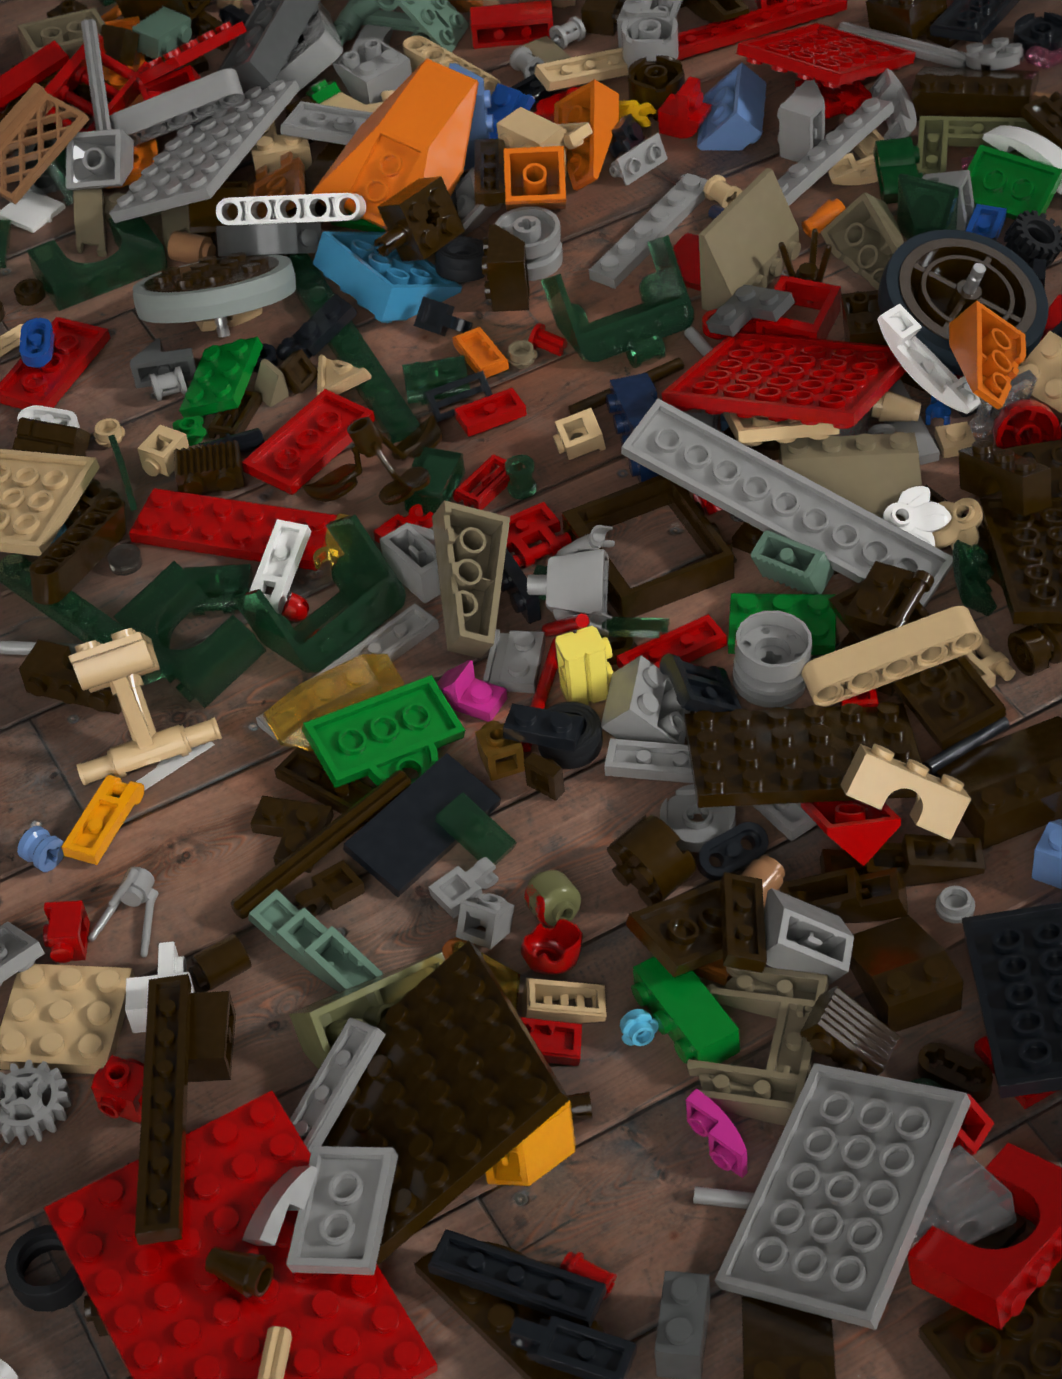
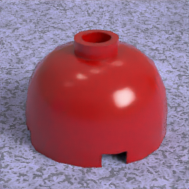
M1021 399L1011 402L999 412L993 423L992 436L995 446L1007 449L1008 447L1061 440L1062 429L1058 418L1047 405L1035 399Z

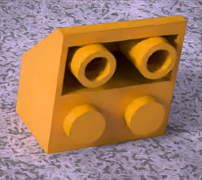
M570 1100L486 1172L487 1184L530 1186L575 1153L576 1143Z

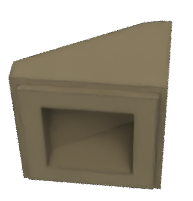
M263 359L260 363L254 392L261 393L262 401L267 406L272 407L289 397V392L284 374L268 359Z

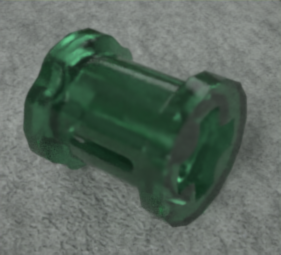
M657 331L651 332L647 338L636 342L629 340L625 343L627 358L634 368L641 367L642 362L653 358L663 359L666 356L663 339Z
M515 455L505 462V471L510 479L507 490L513 498L526 499L536 493L537 484L532 476L535 464L529 456Z

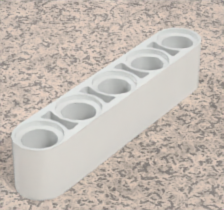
M355 193L233 197L222 199L218 203L216 215L219 221L225 225L355 221L364 216L367 206L363 197ZM349 198L353 199L356 203V210L352 215H348L344 210V203ZM319 200H323L327 207L325 214L321 217L315 212V204ZM293 201L297 206V213L292 218L286 214L285 210L287 203ZM261 202L265 203L268 209L267 215L263 219L259 218L256 212L257 206ZM232 203L238 208V215L234 220L230 219L227 213L228 207Z

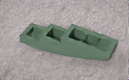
M277 889L249 912L248 920L305 969L338 992L384 974L333 926L327 929L307 909H297Z

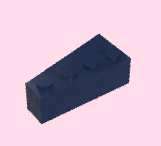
M648 373L610 380V394H606V404L609 413H615L613 415V422L616 434L622 433L623 435L621 436V446L658 399L657 390ZM628 458L631 476H637L639 483L659 476V474Z

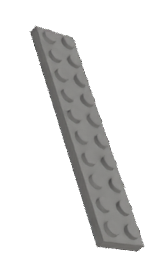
M660 399L655 401L621 446L622 455L761 531L768 530L825 552L833 570L857 583L865 580L875 561L912 572L917 570L928 572L933 576L934 583L928 592H924L919 601L924 608L954 565L955 557Z

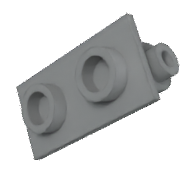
M659 132L616 158L611 163V167H609L610 174L613 177H622L625 186L666 161L668 158Z

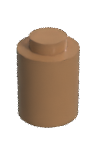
M174 231L168 241L167 250L171 260L191 264L199 262L198 259L215 256L216 253L212 239L207 236Z

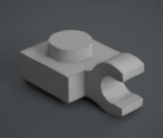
M487 857L477 861L466 872L458 865L428 887L430 895L454 919L459 915L460 904L463 900L471 901L478 894H483L482 889H488L497 883L499 878L492 872L496 869V866Z

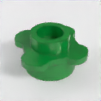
M201 416L185 417L181 420H176L172 425L174 430L186 433L189 446L200 443L207 434L206 429L202 427L204 419Z

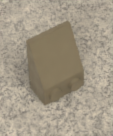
M90 8L17 25L22 55L26 59L55 40L70 59L84 43L81 22L84 19H94L99 35L102 24L105 23L96 8Z

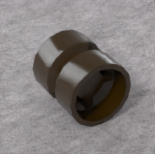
M1039 623L1034 626L1021 628L1008 636L1009 653L1013 662L1023 674L1032 676L1049 668V662L1052 664L1062 662L1061 624Z

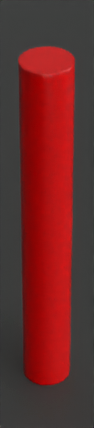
M578 614L545 623L542 626V632H545L546 637H551L585 628L589 624V618L586 614Z

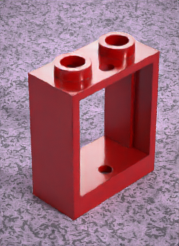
M781 275L774 287L775 290L791 292L795 301L793 305L817 309L820 312L813 324L780 317L776 322L757 318L756 333L826 340L841 311V286Z

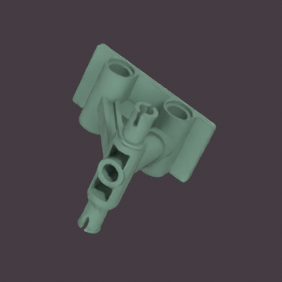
M349 0L334 22L342 46L346 41L353 39L362 25L366 26L367 24L414 32L412 36H423L451 53L469 27V23L448 0ZM400 6L405 13L394 12L391 10H394L395 8Z

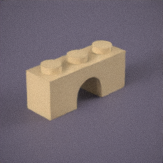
M860 744L841 782V787L845 794L881 810L887 797L892 792L898 789L913 790L916 792V802L909 815L914 823L921 828L951 840L971 801L970 796L963 789L964 783L946 774H943L941 779L928 773L930 769L915 760L908 759L907 763H903L894 759L895 754L883 746L873 744L872 748Z

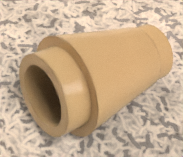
M888 390L872 407L871 417L879 418L878 422H918L921 402Z

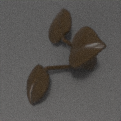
M431 414L397 446L384 437L379 428H375L369 417H363L354 421L347 428V432L354 443L350 446V449L354 454L355 464L349 463L340 466L318 481L309 485H303V489L311 498L318 501L329 502L339 499L358 484L356 477L362 474L360 454H364L367 458L377 455L394 479V481L388 483L380 491V501L385 505H395L405 501L415 491H420L428 486L431 481V475L423 467H412L399 476L383 454V446L381 444L383 443L392 451V456L396 460H405L408 456L410 458L421 457L435 448L442 440V432L435 417Z

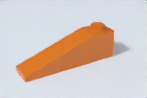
M975 301L949 323V346L972 392L999 410L1004 405L1012 388L1010 384L1012 379L1018 375V366L1025 360L1026 334L979 301Z

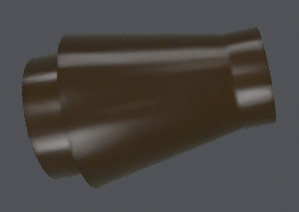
M214 1247L210 1251L205 1263L207 1272L216 1275L246 1298L253 1295L256 1297L263 1296L268 1290L274 1274L273 1264L267 1262L264 1255L225 1250L220 1247Z

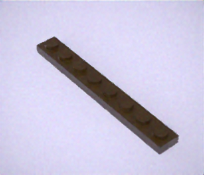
M188 974L149 979L135 1236L138 1245L182 1239L191 982Z

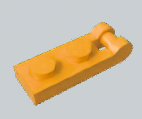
M107 775L61 846L64 856L98 865L133 806L141 802L144 795V785L134 781H130L127 784L122 782L119 777Z

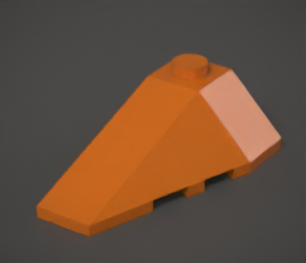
M595 79L554 105V123L589 122L593 132L583 139L584 143L574 149L565 147L568 160L566 163L572 188L576 191L598 180L613 136L612 129L619 119V93Z

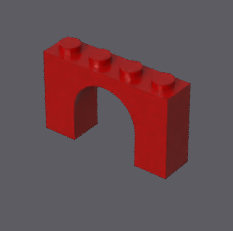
M1007 1143L983 1169L987 1199L993 1195L1012 1211L1030 1220L1036 1225L1034 1232L1027 1239L1014 1246L1002 1249H985L973 1246L932 1226L907 1255L911 1283L999 1330L1003 1328L1012 1316L1016 1317L1020 1314L1027 1298L1037 1287H1042L1048 1281L1052 1269L1062 1259V1167L1010 1143Z

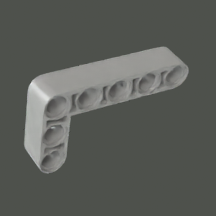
M321 2L317 5L319 7L318 11L307 23L309 27L303 33L305 41L290 53L287 58L288 64L277 76L278 80H284V82L296 80L300 90L336 61L343 52V47L331 14Z

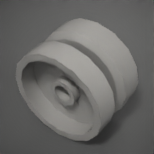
M523 206L504 213L495 222L496 225L525 242L529 281L547 278L560 268L563 261V248L560 241V221L556 214L548 209L537 206Z

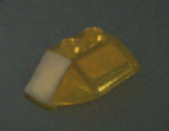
M361 654L300 683L265 711L263 716L280 745L295 746L313 751L302 732L303 723L403 686L404 681L387 654Z

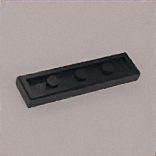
M445 1229L428 1263L429 1273L591 1328L606 1294V1284L448 1229Z

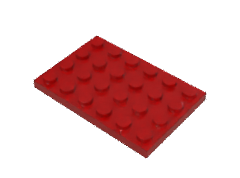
M814 23L739 42L736 54L747 57L746 61L751 64L762 65L766 63L772 65L771 69L774 71H792L797 73V77L800 79L814 80L815 78L823 81L822 85L826 87L840 88V85L853 84V81L856 80L864 81L866 77H877L886 68L890 70L902 69L903 66L913 64L916 52Z

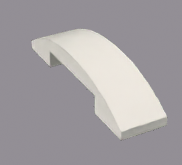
M1000 125L983 135L982 139L998 150L1008 153L1017 150L1030 160L1062 169V149L1037 133L1020 127ZM1061 181V183H1060V185H1059V187H1058V189H1057V192H1058L1059 194H1061V195H1062V181Z
M901 304L879 316L877 320L880 329L894 356L906 372L930 395L945 405L966 414L986 402L972 392L965 376L958 379L915 336L922 326Z

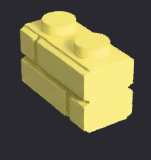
M594 626L579 629L577 633L569 632L556 636L555 644L560 689L566 701L589 705L590 701L596 703L606 700L613 673L612 667L607 659L613 657L608 638H601L597 628Z

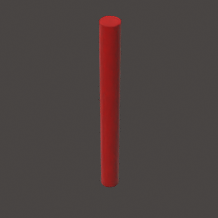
M556 638L552 640L530 707L545 708L558 669ZM521 742L523 752H529L533 744Z

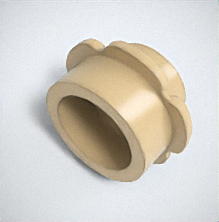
M113 418L99 421L94 428L95 442L105 447L118 445L125 435V429Z

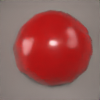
M559 919L552 928H545L541 923H538L530 934L524 936L521 944V955L529 968L537 973L544 975L563 974L570 971L577 964L582 948L583 933L578 925L566 919Z

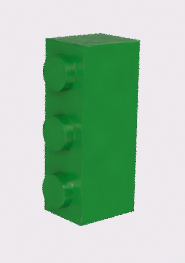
M654 956L633 967L634 985L631 986V990L635 1000L641 1007H648L652 1013V1018H656L658 1022L659 1032L662 1035L668 1034L674 1042L676 1053L683 1063L686 1064L688 1059L721 1063L740 1053L739 1028L693 970L673 977Z

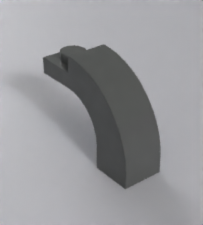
M321 222L216 226L218 257L239 252H245L246 256L316 253L321 238Z

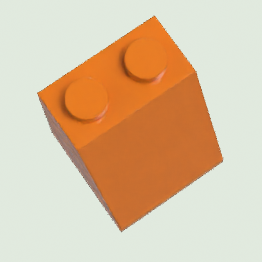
M564 146L504 148L505 203L507 211L523 206H537L548 210L566 209Z

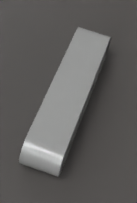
M231 68L217 71L115 112L110 116L111 129H122L134 140V146L234 107L245 99L237 71Z

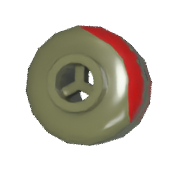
M548 870L535 874L528 882L524 894L525 904L542 925L551 928L555 926L559 919L571 921L579 911L582 901L578 889L563 872L557 870Z

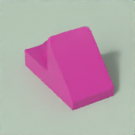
M468 660L446 671L437 683L453 710L487 722L493 720L507 700L505 688L475 678L472 660Z

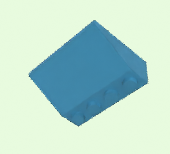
M322 231L313 265L323 272L324 277L333 280L339 285L341 291L350 294L356 299L358 305L372 312L375 319L380 322L391 323L392 321L407 320L417 315L423 296L443 302L461 292L462 286L455 281L440 277L436 272L435 265L427 259L401 261L396 249L386 257L380 255L376 249L383 244L375 247L374 241L387 232Z

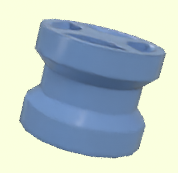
M34 826L26 831L20 839L17 852L19 857L27 862H33L34 866L42 872H49L59 865L63 859L64 854L61 846L64 841L57 836H50L49 832L43 827Z

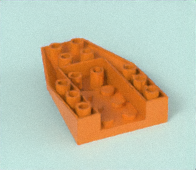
M426 59L359 127L312 194H359L363 197L367 206L366 212L361 218L386 230V225L377 206L419 178L442 176L451 197L464 171L479 84L478 80ZM351 198L344 203V210L347 214H353L356 210V203ZM319 200V202L326 207L325 202L323 200Z

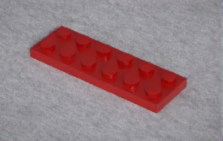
M153 488L129 531V536L133 543L261 562L275 523L279 519L309 526L311 534L298 568L317 571L339 526L337 515Z

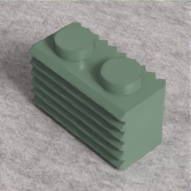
M162 7V9L150 15L149 18L146 17L142 22L137 23L136 26L133 25L132 31L140 34L137 52L156 59L160 56L163 57L164 54L172 51L182 43H187L192 36L191 18Z
M768 530L763 532L751 552V558L763 578L767 576L769 580L773 579L774 582L784 583L786 587L796 588L797 591L802 590L803 594H822L834 574V570L830 566L831 563L827 559L825 552Z

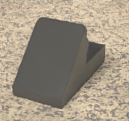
M157 338L130 360L136 389L152 386L149 374L154 373L158 376L175 371V367L180 366L185 381H191L197 369L192 348L164 352L160 338Z

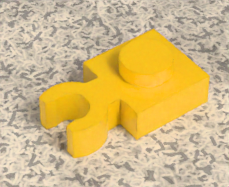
M620 100L618 121L621 117L631 113L634 120L641 127H649L652 123L646 115L656 114V110L651 103L639 105L637 100Z

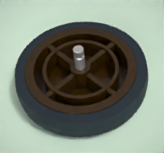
M935 230L910 238L898 247L883 271L878 290L880 314L901 304L922 326L915 336L951 372L959 376H964L949 346V323L975 301H979L1026 334L1025 359L1040 342L1048 319L1049 308L1046 292L1032 268L1015 252L999 242L967 231Z

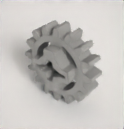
M27 1060L24 1068L18 1069L17 1065L12 1063L10 1064L11 1072L5 1075L0 1072V1134H2L5 1143H10L17 1136L21 1145H25L28 1136L32 1135L39 1142L42 1140V1131L46 1129L52 1133L57 1131L54 1124L56 1120L66 1121L67 1115L64 1108L71 1107L72 1105L68 1095L70 1089L66 1079L62 1078L60 1070L54 1068L50 1071L45 1061L39 1064L37 1068H34L32 1061Z

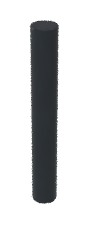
M1003 717L967 738L954 743L922 764L930 769L929 774L936 773L1008 729L1010 726L1008 719Z

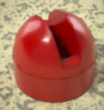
M291 592L282 610L281 618L291 622L303 621L309 611L307 600Z

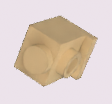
M592 408L555 421L558 434L553 435V440L559 454L566 452L568 460L597 449L600 451L606 450L603 434Z
M159 425L137 448L142 468L150 476L155 477L158 474L169 477L175 470L174 450L176 448L179 450L182 448L187 449L189 444L186 433Z

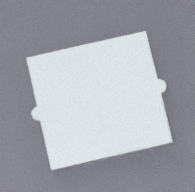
M28 190L16 205L10 202L0 210V219L34 233L47 222H52V218L66 207L65 203Z

